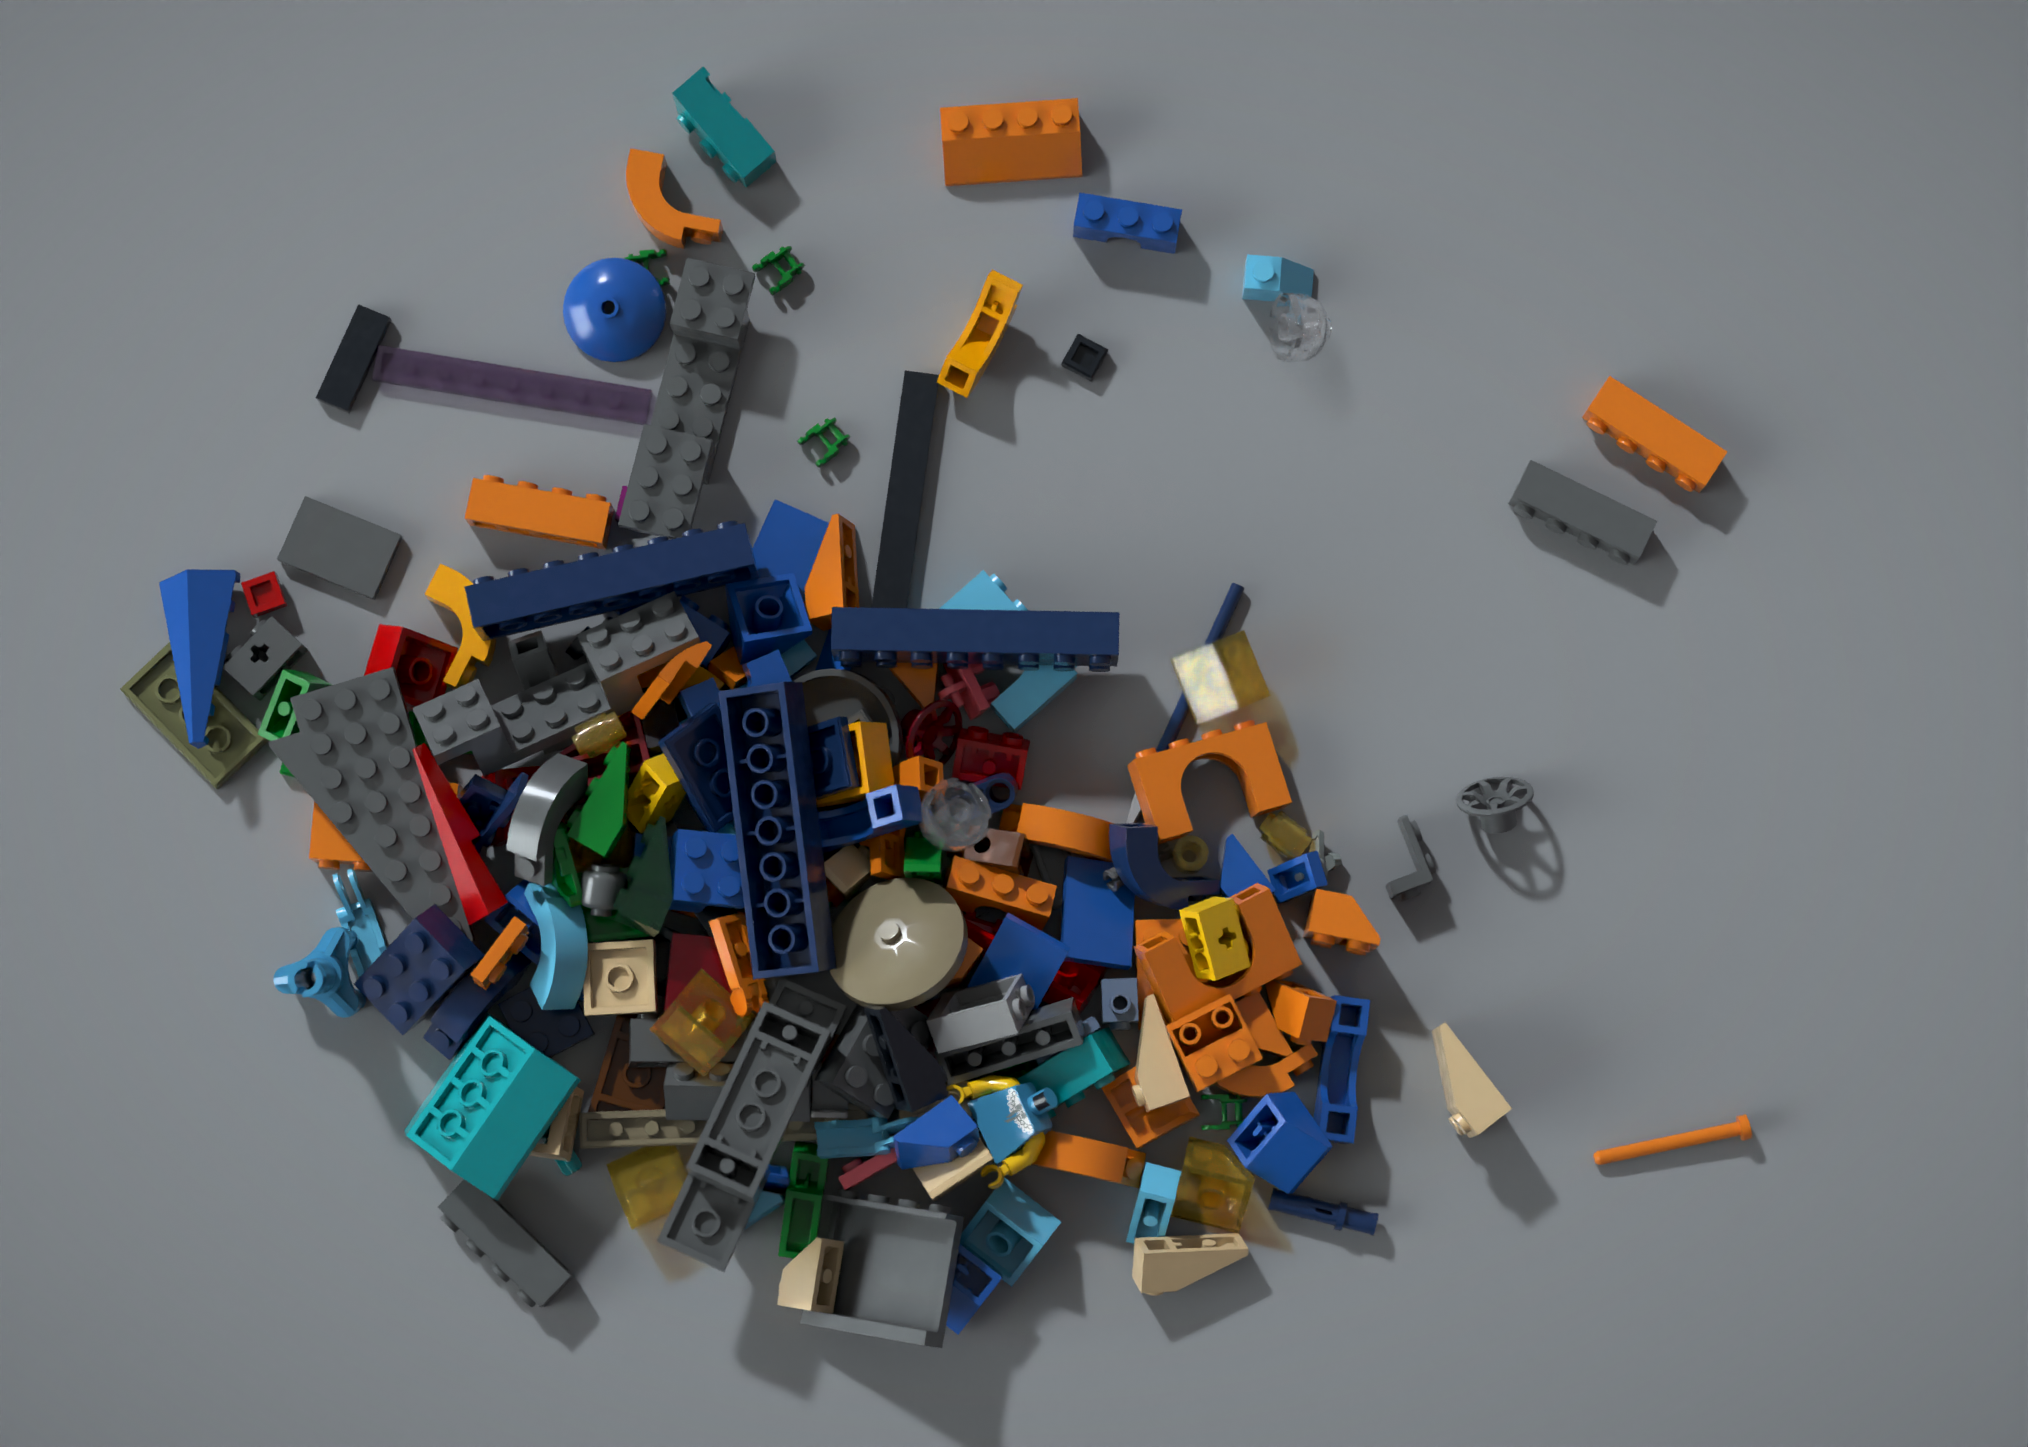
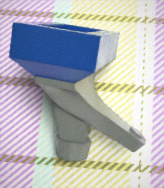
M1318 829L1313 832L1309 853H1305L1267 870L1270 882L1276 889L1274 895L1277 904L1291 901L1328 885L1326 879L1328 876L1327 872L1340 868L1342 865V858L1339 854L1328 853L1324 857L1323 831Z

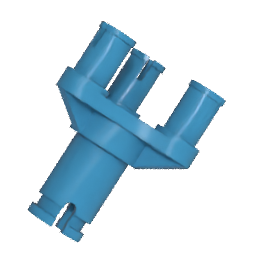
M343 927L327 930L319 944L308 956L295 963L282 966L275 972L273 980L275 987L284 994H302V997L315 998L324 1003L339 1017L355 1015L366 1004V997L358 989H354L348 970L350 950L355 948L358 942L355 931H348L349 928Z

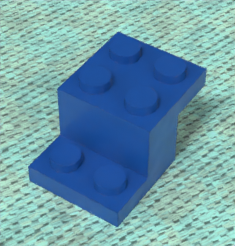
M678 829L672 837L636 833L633 842L629 906L698 913L706 906L743 909L745 906L736 834Z

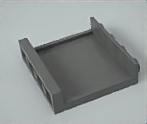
M838 1189L837 1196L823 1194V1200L833 1201L827 1239L844 1242L833 1314L803 1310L801 1324L942 1348L964 1217L952 1215V1207L930 1204L928 1211L919 1209L921 1202L899 1199L898 1206L889 1204L890 1197L868 1194L867 1201L858 1200V1192Z

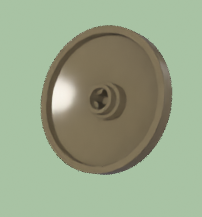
M903 877L875 884L854 897L836 918L832 926L837 969L830 970V973L843 993L863 1007L874 1005L885 1007L888 1011H897L919 1005L939 993L953 979L964 960L968 945V928L963 912L950 893L928 880Z

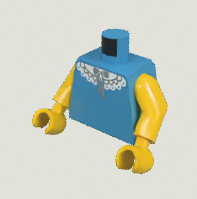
M990 1075L968 1082L967 1087L963 1088L957 1085L947 1087L948 1091L952 1089L960 1091L961 1097L958 1101L960 1105L964 1102L965 1098L971 1097L972 1099L967 1104L996 1165L985 1166L981 1171V1176L984 1177L990 1172L998 1173V1179L988 1185L989 1188H999L1004 1182V1176L1007 1174L1013 1176L1037 1160L1045 1143V1134L1052 1129V1122L1047 1111L1053 1109L1058 1104L1057 1097L1050 1088L1046 1087L1037 1092L1031 1082L1020 1084L1014 1077Z

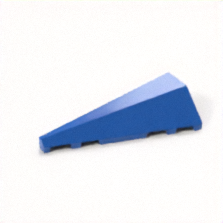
M187 569L159 582L190 745L198 749L208 745L209 742L205 732L208 717L214 716L215 706L211 701L214 686L220 685L229 640V634L225 631L228 614L234 612L236 604L232 600L234 584L240 583L241 578L240 573L236 570Z

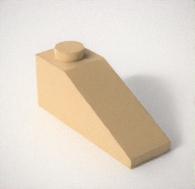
M1154 994L1144 999L1134 1078L1137 1085L1131 1087L1138 1107L1144 1105L1146 1113L1190 1097Z
M1239 1233L1135 1238L1132 1278L1141 1293L1157 1296L1164 1292H1175L1248 1256L1249 1248Z

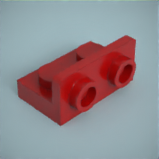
M969 726L968 729L962 728L958 737L952 778L977 782L995 774L1006 773L1015 778L1018 788L1021 790L1030 740L1023 739L1022 735L1014 732H1004L1002 735L988 733V729L980 726ZM995 783L993 785L1008 788L1004 783Z

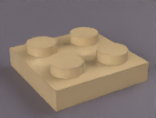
M655 940L588 943L587 969L583 985L584 1016L658 1012Z

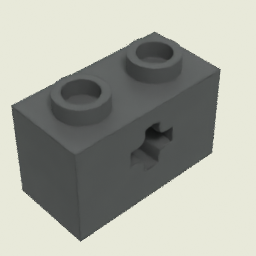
M272 616L267 621L265 619L260 621L250 633L252 637L243 647L241 645L236 646L226 657L227 663L223 666L235 680L259 701L278 683L282 670H290L308 651L302 643ZM260 651L265 652L269 657L266 662H263L257 656Z

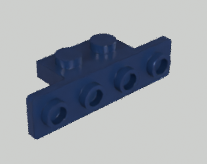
M522 772L507 790L475 774L458 794V799L480 834L471 840L479 854L482 846L488 847L492 843L498 827L505 828L508 824L513 810L526 787L528 774Z

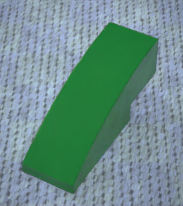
M795 1142L789 1175L790 1183L787 1187L778 1252L779 1257L794 1259L818 1237L824 1201L822 1197L825 1194L830 1158L820 1159L817 1156V1144Z

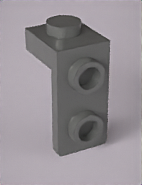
M1407 815L1400 817L1397 822L1417 871L1390 881L1385 886L1390 899L1399 896L1401 901L1420 895L1419 888L1429 885L1433 881L1432 874L1436 873L1430 855L1428 853L1423 855L1418 843L1422 840L1420 829L1415 820L1410 822Z

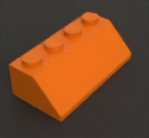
M1078 98L940 108L945 186L1082 177Z

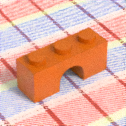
M954 856L945 874L942 888L955 899L961 911L972 914L975 908L980 906L995 907L1006 914L1014 915L1042 931L1050 918L1057 886Z

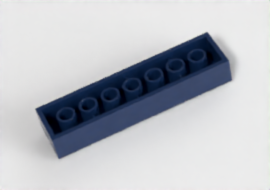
M726 521L718 524L717 529L703 532L701 528L691 529L683 532V537L669 540L667 536L656 537L648 540V545L634 548L632 544H626L613 548V553L601 556L597 552L582 554L577 557L578 561L564 564L563 560H556L543 564V569L529 572L528 568L512 570L508 572V577L494 580L493 576L477 578L473 580V585L465 586L473 628L481 639L486 641L644 605L675 591L677 597L724 587L728 583L758 579L759 575L746 524H738V521Z
M832 607L831 652L834 661H840V666L850 668L861 667L862 662H876V667L896 668L897 663H911V667L917 669L933 668V663H947V668L968 669V664H982V668L986 670H1002L1005 664L1018 665V669L1024 671L1039 670V665H1053V670L1074 671L1075 666H1089V671L1108 672L1110 671V666L1117 667L1119 612Z
M779 682L719 691L753 979L837 969L802 682Z

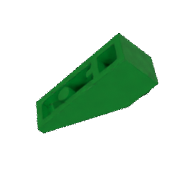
M925 831L914 832V837L906 838L905 878H920L935 884H942V838H935V834H928Z

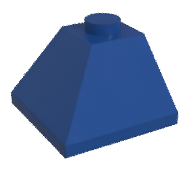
M794 573L726 584L725 590L731 637L740 665L776 650L783 654L812 634V627Z
M952 1095L893 1136L897 1164L902 1170L951 1162L958 1156L965 1157L976 1148L977 1143L980 1141L978 1126Z

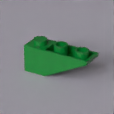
M623 741L619 748L616 746L611 748L603 762L607 766L600 779L595 777L591 781L585 792V796L588 797L587 802L582 810L579 808L575 809L566 827L570 828L567 834L569 837L607 859L611 856L627 828L631 747Z

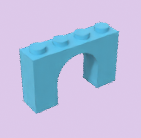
M984 570L939 608L1028 611L1018 599L1014 602L1009 599L1004 593L1007 587L997 575L993 573L989 577ZM1039 665V670L1024 671L1010 687L991 702V709L1012 732L1016 733L1077 679V672L1075 670L1055 671L1053 670V665Z

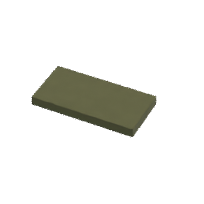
M170 642L120 688L135 706L216 789L225 784L269 742L268 739L258 735L259 729L217 686H214L211 703L215 706L214 716L208 717L205 736L209 739L208 745L198 749L189 744Z

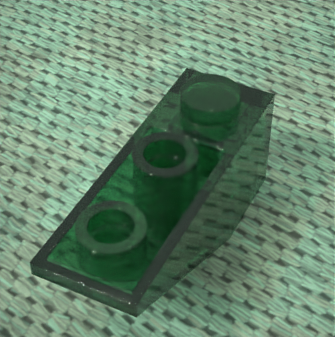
M662 816L656 820L654 825L647 824L640 843L645 845L641 857L636 855L633 857L626 874L632 877L627 890L620 889L613 908L618 910L615 921L653 937L659 933L673 900L666 820Z

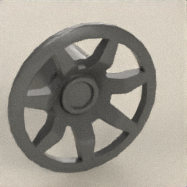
M1493 777L1479 780L1466 786L1459 792L1456 801L1458 808L1464 813L1480 816L1481 826L1485 832L1494 834L1504 833L1512 830L1517 825L1515 811L1530 803L1533 799L1534 791L1533 787L1525 780L1514 777ZM1500 783L1498 791H1493L1490 784ZM1512 784L1519 785L1517 787L1512 788V790L1508 793V790L1510 789ZM1480 787L1484 795L1482 796L1478 792L1472 790ZM1526 794L1522 799L1517 798L1519 796ZM1463 800L1473 801V802H1471L1470 804L1467 805V804H1465V803L1463 802Z

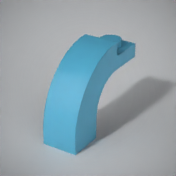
M528 883L524 895L536 917L541 935L540 960L530 982V987L541 1010L574 1009L584 985L588 959L587 930L581 905L571 908L552 883L546 886Z

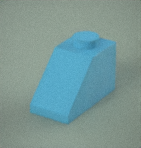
M1247 254L1242 299L1311 305L1314 269L1283 257Z
M1146 1162L1126 1242L1134 1244L1135 1238L1165 1236L1176 1198L1181 1171Z

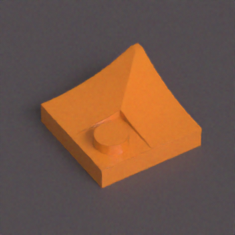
M1136 1066L1102 1087L1104 1094L1137 1150L1200 1117L1190 1097L1147 1113L1144 1105L1138 1107L1131 1088L1137 1085L1134 1079Z

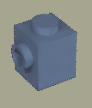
M1137 978L1101 979L1102 1024H1110V1030L1112 1031L1131 1030V1023H1138Z

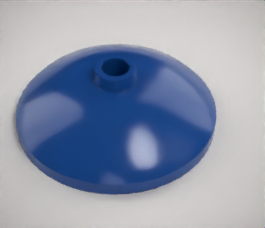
M605 258L587 265L571 281L563 303L565 326L573 342L586 354L607 362L629 361L647 352L661 335L666 320L665 295L657 279L642 265L623 258ZM608 302H613L615 305V310L612 314L605 313L604 307Z

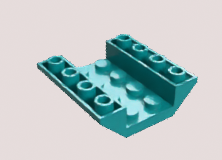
M487 1012L404 1131L408 1138L448 1169L498 1201L581 1079L538 1051L512 1032L511 1028Z

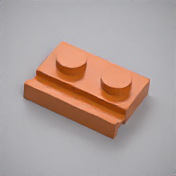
M514 916L471 973L474 983L484 990H487L492 983L495 984L501 978L507 968L506 963L513 954L517 955L528 941L529 937L527 935L529 932L524 922Z

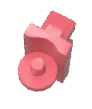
M947 663L943 664L947 671V674L941 677L945 689L937 695L940 700L951 698L958 708L964 706L970 720L980 717L991 706V702L1001 695L996 684L993 682L982 686L979 685L975 675L985 670L982 668V664H968V669L947 668Z

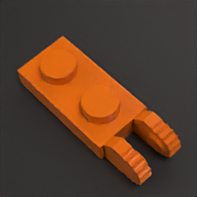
M741 912L709 921L730 990H732L730 1001L734 1006L735 1013H737V1016L744 1017L752 1014L751 1011L759 1012L764 1001L769 1003V998L767 997L764 984L765 978L753 979L745 914Z

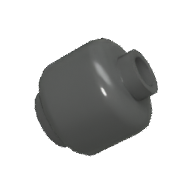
M592 863L591 869L582 872L580 883L582 890L581 903L583 906L591 908V915L609 917L612 916V910H618L625 906L628 879L625 873L619 871V865Z

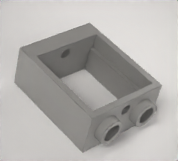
M1019 974L943 994L926 1020L938 1054L1018 1034L1034 1007V992L1029 984L1026 985L1023 975Z

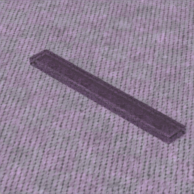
M381 345L378 346L372 376L375 382L638 425L647 424L653 393L651 389Z

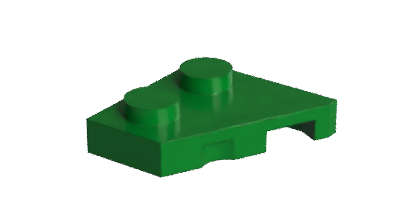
M560 822L554 839L553 881L551 883L572 908L582 904V890L568 844L570 840L567 835L568 830L564 822Z

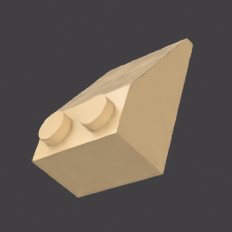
M1444 1022L1432 1030V1036L1447 1110L1452 1115L1448 1120L1459 1135L1467 1134L1471 1138L1479 1135L1512 1108L1450 1027Z
M980 1140L976 1148L965 1157L958 1156L951 1162L912 1169L935 1202L980 1172L985 1166L992 1164L994 1159Z

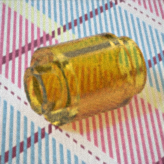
M613 711L609 714L603 712L574 727L577 734L571 738L579 754L582 756L587 753L589 758L592 759L610 750L613 746L620 745V740L628 736L616 712Z
M1280 811L1277 816L1271 812L1259 827L1264 832L1260 839L1286 859L1288 857L1294 859L1301 856L1313 840V838L1306 834L1308 830L1283 811Z
M1194 835L1180 838L1172 851L1173 865L1184 874L1199 872L1207 862L1209 855L1208 847L1201 838ZM1185 851L1194 852L1196 860L1192 863L1185 861L1183 853Z

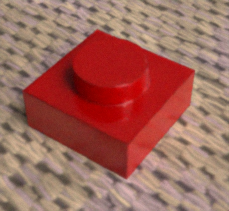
M275 571L241 583L251 615L254 618L288 606Z

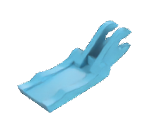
M351 868L347 870L359 902L351 904L340 875L337 873L333 874V880L344 907L336 909L340 924L343 928H349L348 931L354 930L358 937L357 945L350 950V954L358 977H360L386 950L387 945L373 903L370 898L365 899L357 875Z
M880 1117L862 1120L814 1122L818 1145L817 1156L820 1159L889 1154L891 1149L895 1148L893 1137L889 1138V1134L900 1132L919 1117H906L888 1123V1119Z

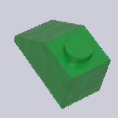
M283 669L258 735L272 741L299 733L300 730L290 698L325 688L332 684L306 671Z

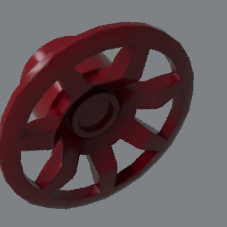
M937 700L928 704L921 711L914 709L904 716L901 726L903 741L906 742L907 759L924 754V757L935 760L933 749L936 748L944 755L938 762L943 763V765L947 763L957 748L958 737L963 728L961 712L954 703L948 700ZM946 707L941 715L937 717L936 709ZM952 714H954L956 725L943 726V724L950 721ZM954 735L953 742L948 748L942 741L943 736Z

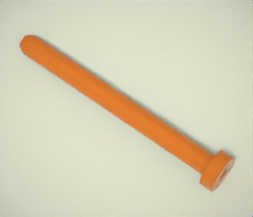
M1746 1114L1736 1116V1122L1599 1150L1593 1154L1595 1164L1603 1165L1740 1136L1742 1141L1752 1139L1751 1126Z

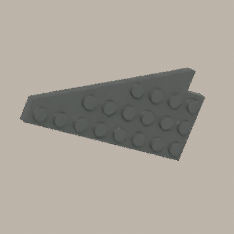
M391 667L291 697L290 700L300 732L269 741V747L413 920L436 904L471 942L476 941L472 927L468 925L412 751L418 744L396 669Z

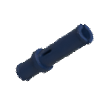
M1273 1188L1268 1208L1271 1211L1274 1210L1334 1225L1335 1230L1341 1231L1342 1228L1368 1233L1374 1236L1379 1216L1378 1213H1370L1347 1207L1348 1203L1340 1201V1204H1335L1294 1193L1287 1194L1284 1191L1277 1190V1188Z

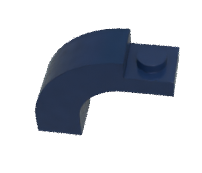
M1145 823L1109 824V844L1113 865L1122 882L1139 898L1153 904L1181 910L1188 907V901L1206 900V895L1220 894V880L1206 876L1171 877L1166 873L1158 856V826Z
M519 952L517 955L513 954L506 963L507 968L504 974L495 984L492 983L487 990L474 983L471 973L480 963L479 961L438 1008L431 1018L432 1024L423 1038L448 1060H451L459 1052L473 1029L489 1009L503 995L517 985L532 961L522 952Z

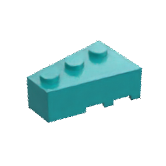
M703 66L672 92L679 115L676 117V120L687 133L690 134L694 131L701 139L699 145L710 158L717 156L722 161L724 166L721 168L732 182L736 183L739 180L747 188L777 162L775 151L747 117L744 119L729 103L732 99L726 92L721 94L710 82L709 75L711 74Z
M1108 1027L1084 1038L1082 1045L1062 1051L1017 1080L1020 1084L1031 1082L1037 1092L1047 1087L1055 1093L1058 1104L1053 1109L1047 1111L1049 1118L1052 1119L1056 1116L1054 1109L1064 1103L1067 1108L1075 1105L1086 1098L1083 1093L1084 1091L1093 1086L1099 1090L1115 1080L1114 1073L1131 1063Z

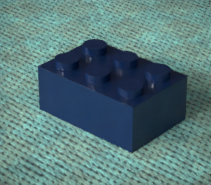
M434 904L414 918L359 977L354 985L402 1035H405L422 1022L485 955Z

